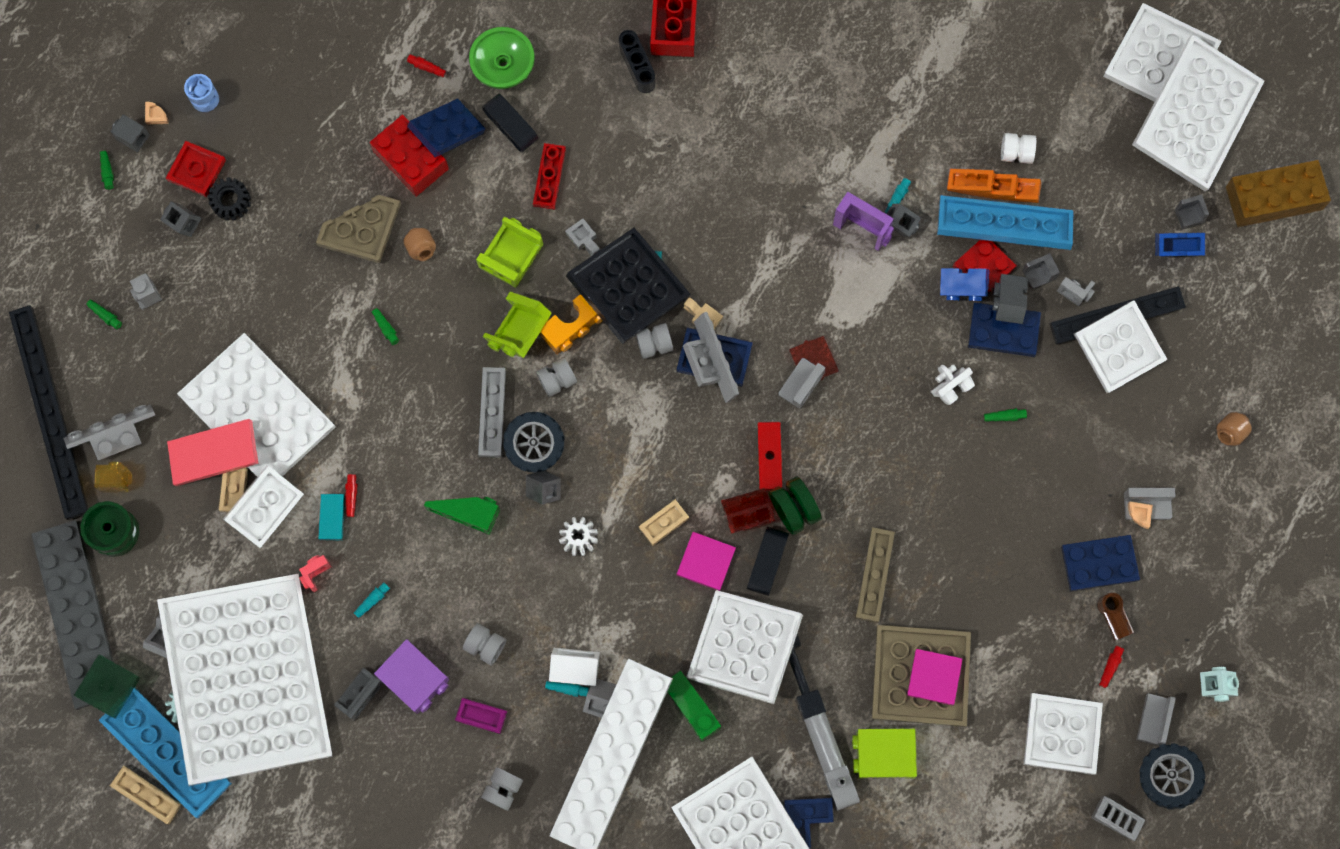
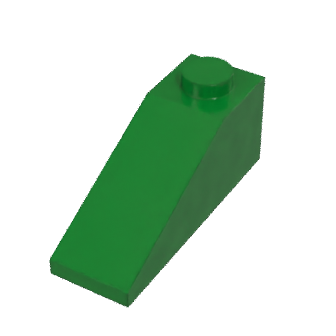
M471 497L426 501L424 504L427 511L490 535L500 512L499 506L496 505L497 501L489 497H484L483 499Z
M679 671L671 677L673 680L667 693L700 741L703 742L719 731L721 725L682 671Z

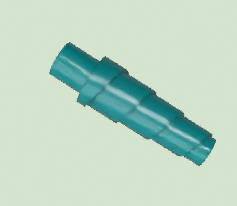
M903 178L900 185H897L884 211L885 214H887L892 204H900L901 200H903L909 191L910 180Z
M385 582L378 588L375 587L353 613L358 618L385 597L384 594L390 587Z
M546 681L545 688L574 697H587L589 691L588 687H582L581 684Z

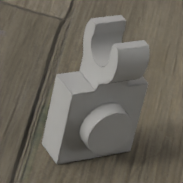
M583 218L565 231L578 250L585 247L590 256L600 251V248L593 241L597 238L596 233Z

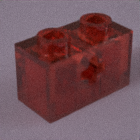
M765 488L721 500L724 517L731 534L775 521L772 504Z

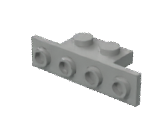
M704 312L694 321L701 340L686 342L683 348L698 387L718 383L725 403H729L739 394L738 386L733 379L729 363L725 359L721 343L714 331L713 322L710 320L708 313Z
M140 405L130 413L117 414L111 418L112 420L104 423L96 422L86 430H76L69 433L68 437L63 439L67 449L90 441L97 459L101 460L142 444L134 423L155 416L151 405Z

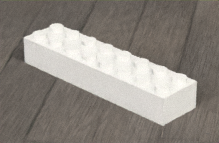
M631 659L627 660L550 837L576 849L599 848L673 678Z

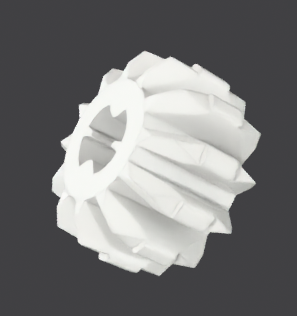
M573 517V524L570 525L568 522H565L564 526L567 530L562 529L559 531L560 535L564 536L559 539L560 544H566L564 547L565 552L572 549V556H576L578 550H580L582 556H585L584 549L587 548L592 552L594 549L590 543H598V539L593 537L598 534L597 529H592L593 522L591 521L585 525L586 520L584 517L580 519V523H577L576 518ZM575 533H577L578 535L582 534L583 539H582V540H580V539H576V540H575L574 534H575Z

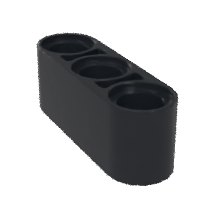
M624 30L619 35L621 55L637 89L642 93H650L656 85L655 72L637 34L632 30ZM627 41L633 42V44L629 46L625 45L624 43ZM637 59L642 61L639 64L633 63V61ZM643 78L651 79L649 82L641 81Z
M500 93L482 106L487 117L519 152H524L539 140L532 127Z
M767 526L748 582V590L769 596L789 533Z

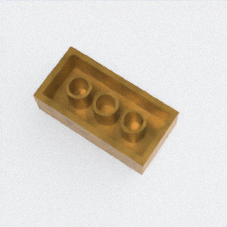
M1319 160L1235 176L1226 185L1237 227L1321 211L1331 201Z

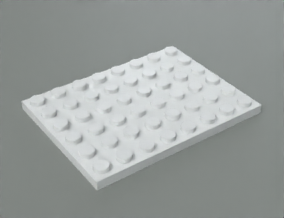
M299 574L157 600L189 786L332 757Z

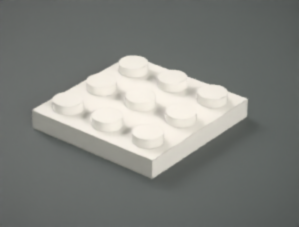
M1135 301L1127 303L1074 333L1106 393H1110L1167 360Z
M1031 693L1023 765L1095 775L1097 771L1103 703Z

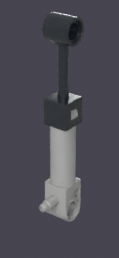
M797 634L789 657L791 668L802 694L797 696L795 701L803 722L805 721L824 772L825 782L833 799L834 806L838 811L860 803L826 716V709L819 690L810 692L795 649L801 646Z

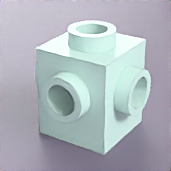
M1213 667L1212 671L1200 672L1202 696L1213 697L1215 702L1229 701V697L1238 696L1239 681L1236 677V672L1227 671L1226 667Z

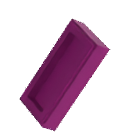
M462 698L455 721L501 734L507 711Z

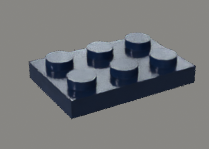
M458 98L409 121L407 126L434 157L440 156L482 135L486 129Z
M973 304L968 348L1030 357L1036 356L1041 312L1026 310L1023 324L996 320V311L992 310L993 305Z
M687 328L683 345L686 342L701 340L696 329ZM716 334L721 343L725 359L729 363L733 379L737 386L742 387L753 342ZM682 345L676 371L694 376Z
M1131 535L1061 546L1070 592L1138 582L1140 580Z

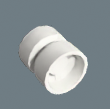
M1004 133L1001 161L1014 162L1018 159L1020 163L1033 164L1036 151V136L1022 135L1019 138L1017 134Z

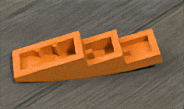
M950 169L947 190L990 199L1039 203L1042 182L1040 179L1018 178L1014 174H995L994 170Z

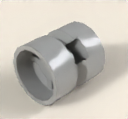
M666 323L653 326L652 331L647 328L636 334L642 359L653 357L656 351L661 354L673 351Z
M564 357L553 362L551 368L546 366L536 371V375L549 398L561 392V387L567 389L577 383L576 377Z
M477 623L469 633L463 645V650L473 656L479 654L480 660L492 666L501 654L506 644V639L496 633L491 635L488 628Z
M496 767L490 778L492 784L486 786L481 798L508 811L514 800L512 794L518 792L523 780ZM499 787L505 789L502 795L498 794Z

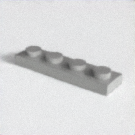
M483 367L479 457L502 458L506 368Z

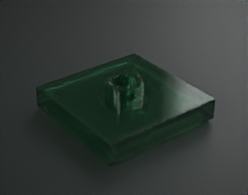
M98 654L74 696L116 719L140 677Z

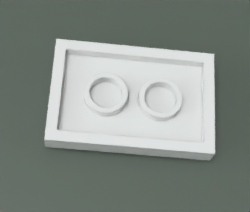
M267 465L223 520L261 548L304 494Z

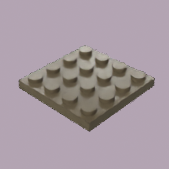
M877 625L871 719L966 727L971 632ZM916 649L962 658L954 706L907 696Z

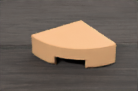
M145 102V123L147 125L169 124L168 117L161 107L153 102Z
M1130 501L1128 503V511L1133 521L1143 528H1150L1153 505Z

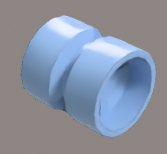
M195 74L186 80L184 91L196 110L209 112L218 105L219 95L210 78L203 74Z

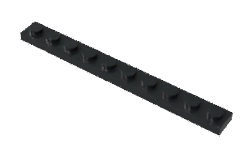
M31 305L10 311L9 315L65 519L71 520L83 516L89 508L72 448L67 449L63 439L68 437L67 428L34 309Z

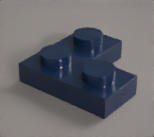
M833 799L784 800L786 812L807 846L811 848L810 824L834 822Z

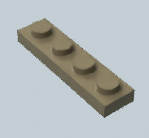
M873 527L871 529L855 619L879 623L895 534L893 531Z

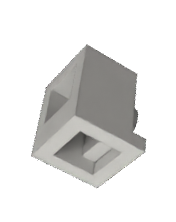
M146 273L130 281L133 287L130 292L142 310L162 300L153 281Z

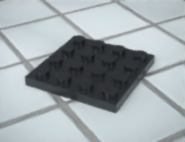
M635 227L567 272L566 275L567 279L622 344L660 319L691 295Z

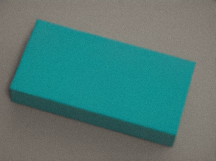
M321 494L319 540L343 541L344 494Z

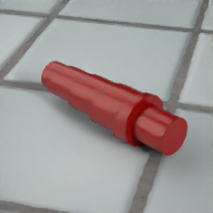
M410 54L407 58V62L414 65L415 68L443 78L446 75V70L420 56L416 57Z
M353 474L347 475V483L345 484L347 517H354L358 484H356V475Z
M1115 646L1113 653H1110L1099 683L1100 687H1108L1110 680L1122 661L1123 648Z

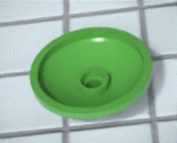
M496 27L483 32L476 38L469 53L470 67L475 77L481 83L496 89L511 88L523 82L531 73L535 60L534 50L529 39L520 31L509 27ZM502 62L507 63L505 66H500Z

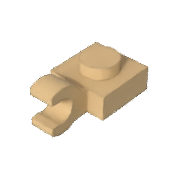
M690 297L684 303L683 308L695 316L692 319L693 324L704 312L708 313L710 320L713 322L714 329L723 319L720 313L706 303L701 308Z

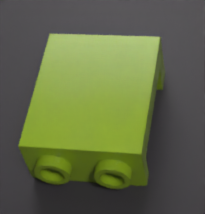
M503 217L502 226L484 254L480 253L477 257L478 267L516 288L543 246L541 234L533 228L526 229L515 218L508 219Z
M509 292L505 299L512 305V308L494 336L484 333L482 337L488 341L487 345L494 351L499 352V350H502L510 357L516 355L524 358L552 313L540 301Z
M858 729L856 735H852V747L857 749V759H853V773L858 774V779H915L917 777L915 729Z

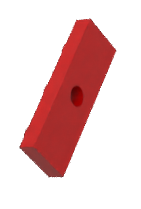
M544 143L533 207L555 210L566 146Z
M758 422L759 491H771L778 486L782 487L781 423ZM771 454L774 458L769 460L766 458V455Z

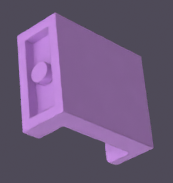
M847 192L836 208L833 225L841 229L846 220L849 219L878 237L875 246L877 251L880 250L882 245L886 247L894 231V227H892L894 218Z
M407 639L374 673L416 714L420 711L424 713L431 706V699L436 694L441 695L449 686L447 684L449 678Z

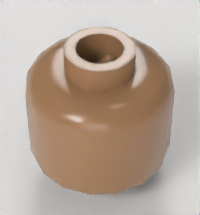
M425 228L411 229L403 240L409 256L414 260H428L433 256L436 249V243L432 235Z
M1238 412L1227 414L1216 427L1219 440L1225 445L1231 446L1241 444L1252 431L1248 417Z

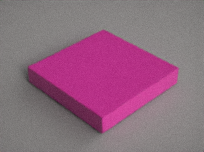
M692 532L677 576L720 591L736 547Z
M916 649L907 696L954 706L962 658Z

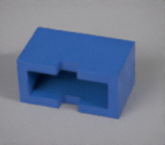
M1155 233V256L1205 255V233Z
M941 268L940 295L946 296V300L959 301L960 296H969V301H982V297H988L989 269H968V273H962V269Z

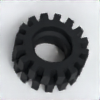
M226 177L227 181H224L223 178L219 179L220 184L215 182L213 184L215 188H210L209 192L211 195H208L209 205L219 218L222 219L223 217L227 221L231 218L234 221L236 216L243 217L242 212H248L247 207L251 206L249 201L251 196L242 182L239 183L238 179L235 178L232 181L230 177ZM226 193H236L238 199L235 204L231 206L222 204V197Z

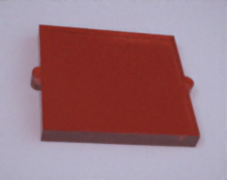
M824 336L809 342L805 340L804 344L789 349L796 366L802 358H805L815 366L819 363L826 368L825 374L820 381H823L824 377L839 372Z

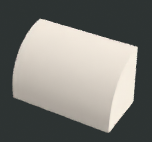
M553 648L549 681L596 686L600 652Z

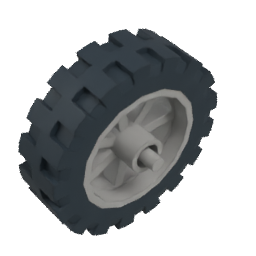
M527 412L517 416L510 422L504 433L503 447L507 458L515 467L527 472H541L552 467L561 457L564 450V435L560 425L549 415L541 412ZM532 425V437L527 435L522 429ZM536 425L546 429L538 437H536ZM519 433L527 438L528 442L517 444ZM549 433L551 444L540 442V439ZM529 445L530 447L524 456L518 447ZM539 445L550 447L544 456L538 447ZM533 448L537 451L538 459L529 458Z
M1171 743V745L1162 744L1156 749L1153 748L1144 757L1143 763L1140 766V782L1147 797L1156 803L1157 806L1165 807L1169 810L1183 809L1188 805H1192L1201 796L1205 786V771L1198 756L1190 751L1189 748L1175 743ZM1172 759L1171 769L1168 770L1161 762ZM1176 760L1186 765L1178 771L1175 770ZM1157 766H1159L1166 773V775L1154 776ZM1189 770L1191 780L1181 778L1179 775ZM1167 779L1162 789L1156 785L1155 780ZM1178 781L1188 785L1182 792L1179 791ZM1170 784L1174 785L1176 794L1165 792Z

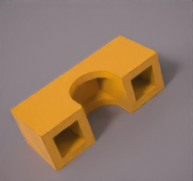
M581 294L572 300L574 308L579 313L576 321L564 323L554 315L546 322L539 333L556 354H559L561 351L566 352L573 345L572 342L575 339L584 337L590 331L589 328L592 325L603 321Z

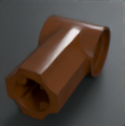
M1108 593L1098 600L1097 607L1100 613L1103 614L1114 641L1133 634L1134 631L1123 608L1121 596L1117 593ZM1107 598L1114 601V610H1109L1106 607L1105 602Z

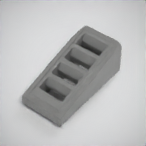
M1106 796L1101 797L1091 817L1132 841L1136 840L1145 822V819ZM1107 806H1109L1111 810L1107 818H1105L1103 814ZM1115 811L1120 812L1115 823H1113L1111 819ZM1125 815L1128 818L1122 828L1119 824ZM1133 819L1136 821V824L1130 833L1127 829Z

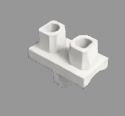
M941 365L938 367L940 375L935 379L938 383H942L931 390V393L934 397H940L945 404H952L958 399L953 390L955 386L958 385L962 392H967L975 386L970 376L973 373L970 367L966 369L961 367L957 370L954 365H951L949 368Z

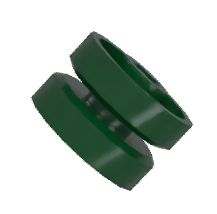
M798 476L786 482V490L778 486L768 492L776 513L792 536L804 530L803 520L810 526L822 520L820 510L813 496Z
M110 501L99 502L90 507L83 515L80 524L81 535L85 543L100 554L109 557L122 556L129 552L137 543L140 534L139 523L135 516L118 503Z

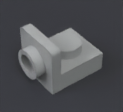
M1066 277L1060 284L1057 292L1077 306H1080L1083 300L1088 302L1095 291L1092 288L1095 282L1091 281L1084 290L1077 281Z

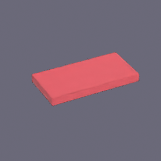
M250 419L167 441L172 481L175 486L259 464L253 423Z

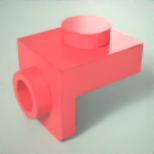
M319 555L314 556L307 561V565L299 569L302 574L299 579L305 589L310 588L313 592H316L318 589L312 578L332 566L324 555L321 557Z

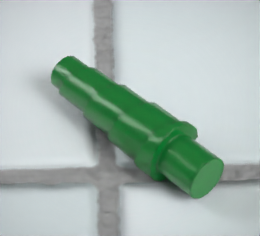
M100 151L101 181L104 183L106 190H111L114 188V175L107 151Z
M91 299L86 303L88 308L108 326H112L116 330L122 326V322L117 319L116 315Z
M378 308L374 309L372 314L385 339L389 340L391 345L397 344L399 342L396 336L397 332Z
M1017 408L984 414V421L986 422L1018 421V419L1027 418L1026 409L1017 410Z

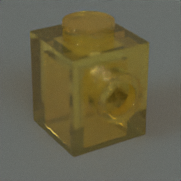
M113 461L108 462V465H96L94 488L100 492H128V485L132 483V474L121 462Z

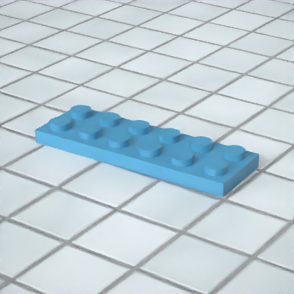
M940 195L937 235L1071 250L1073 245V210Z
M134 686L99 719L116 739L197 819L232 784L228 779L189 786L180 731Z

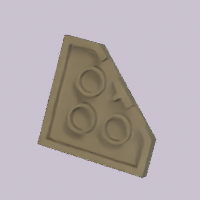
M377 195L371 198V201L361 206L357 205L344 212L343 215L324 222L316 241L317 246L380 264L401 205L400 200Z

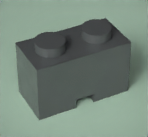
M1001 274L999 283L995 282L993 295L997 297H994L992 310L996 311V320L1023 324L1027 309V295H1024L1028 290L1027 277Z

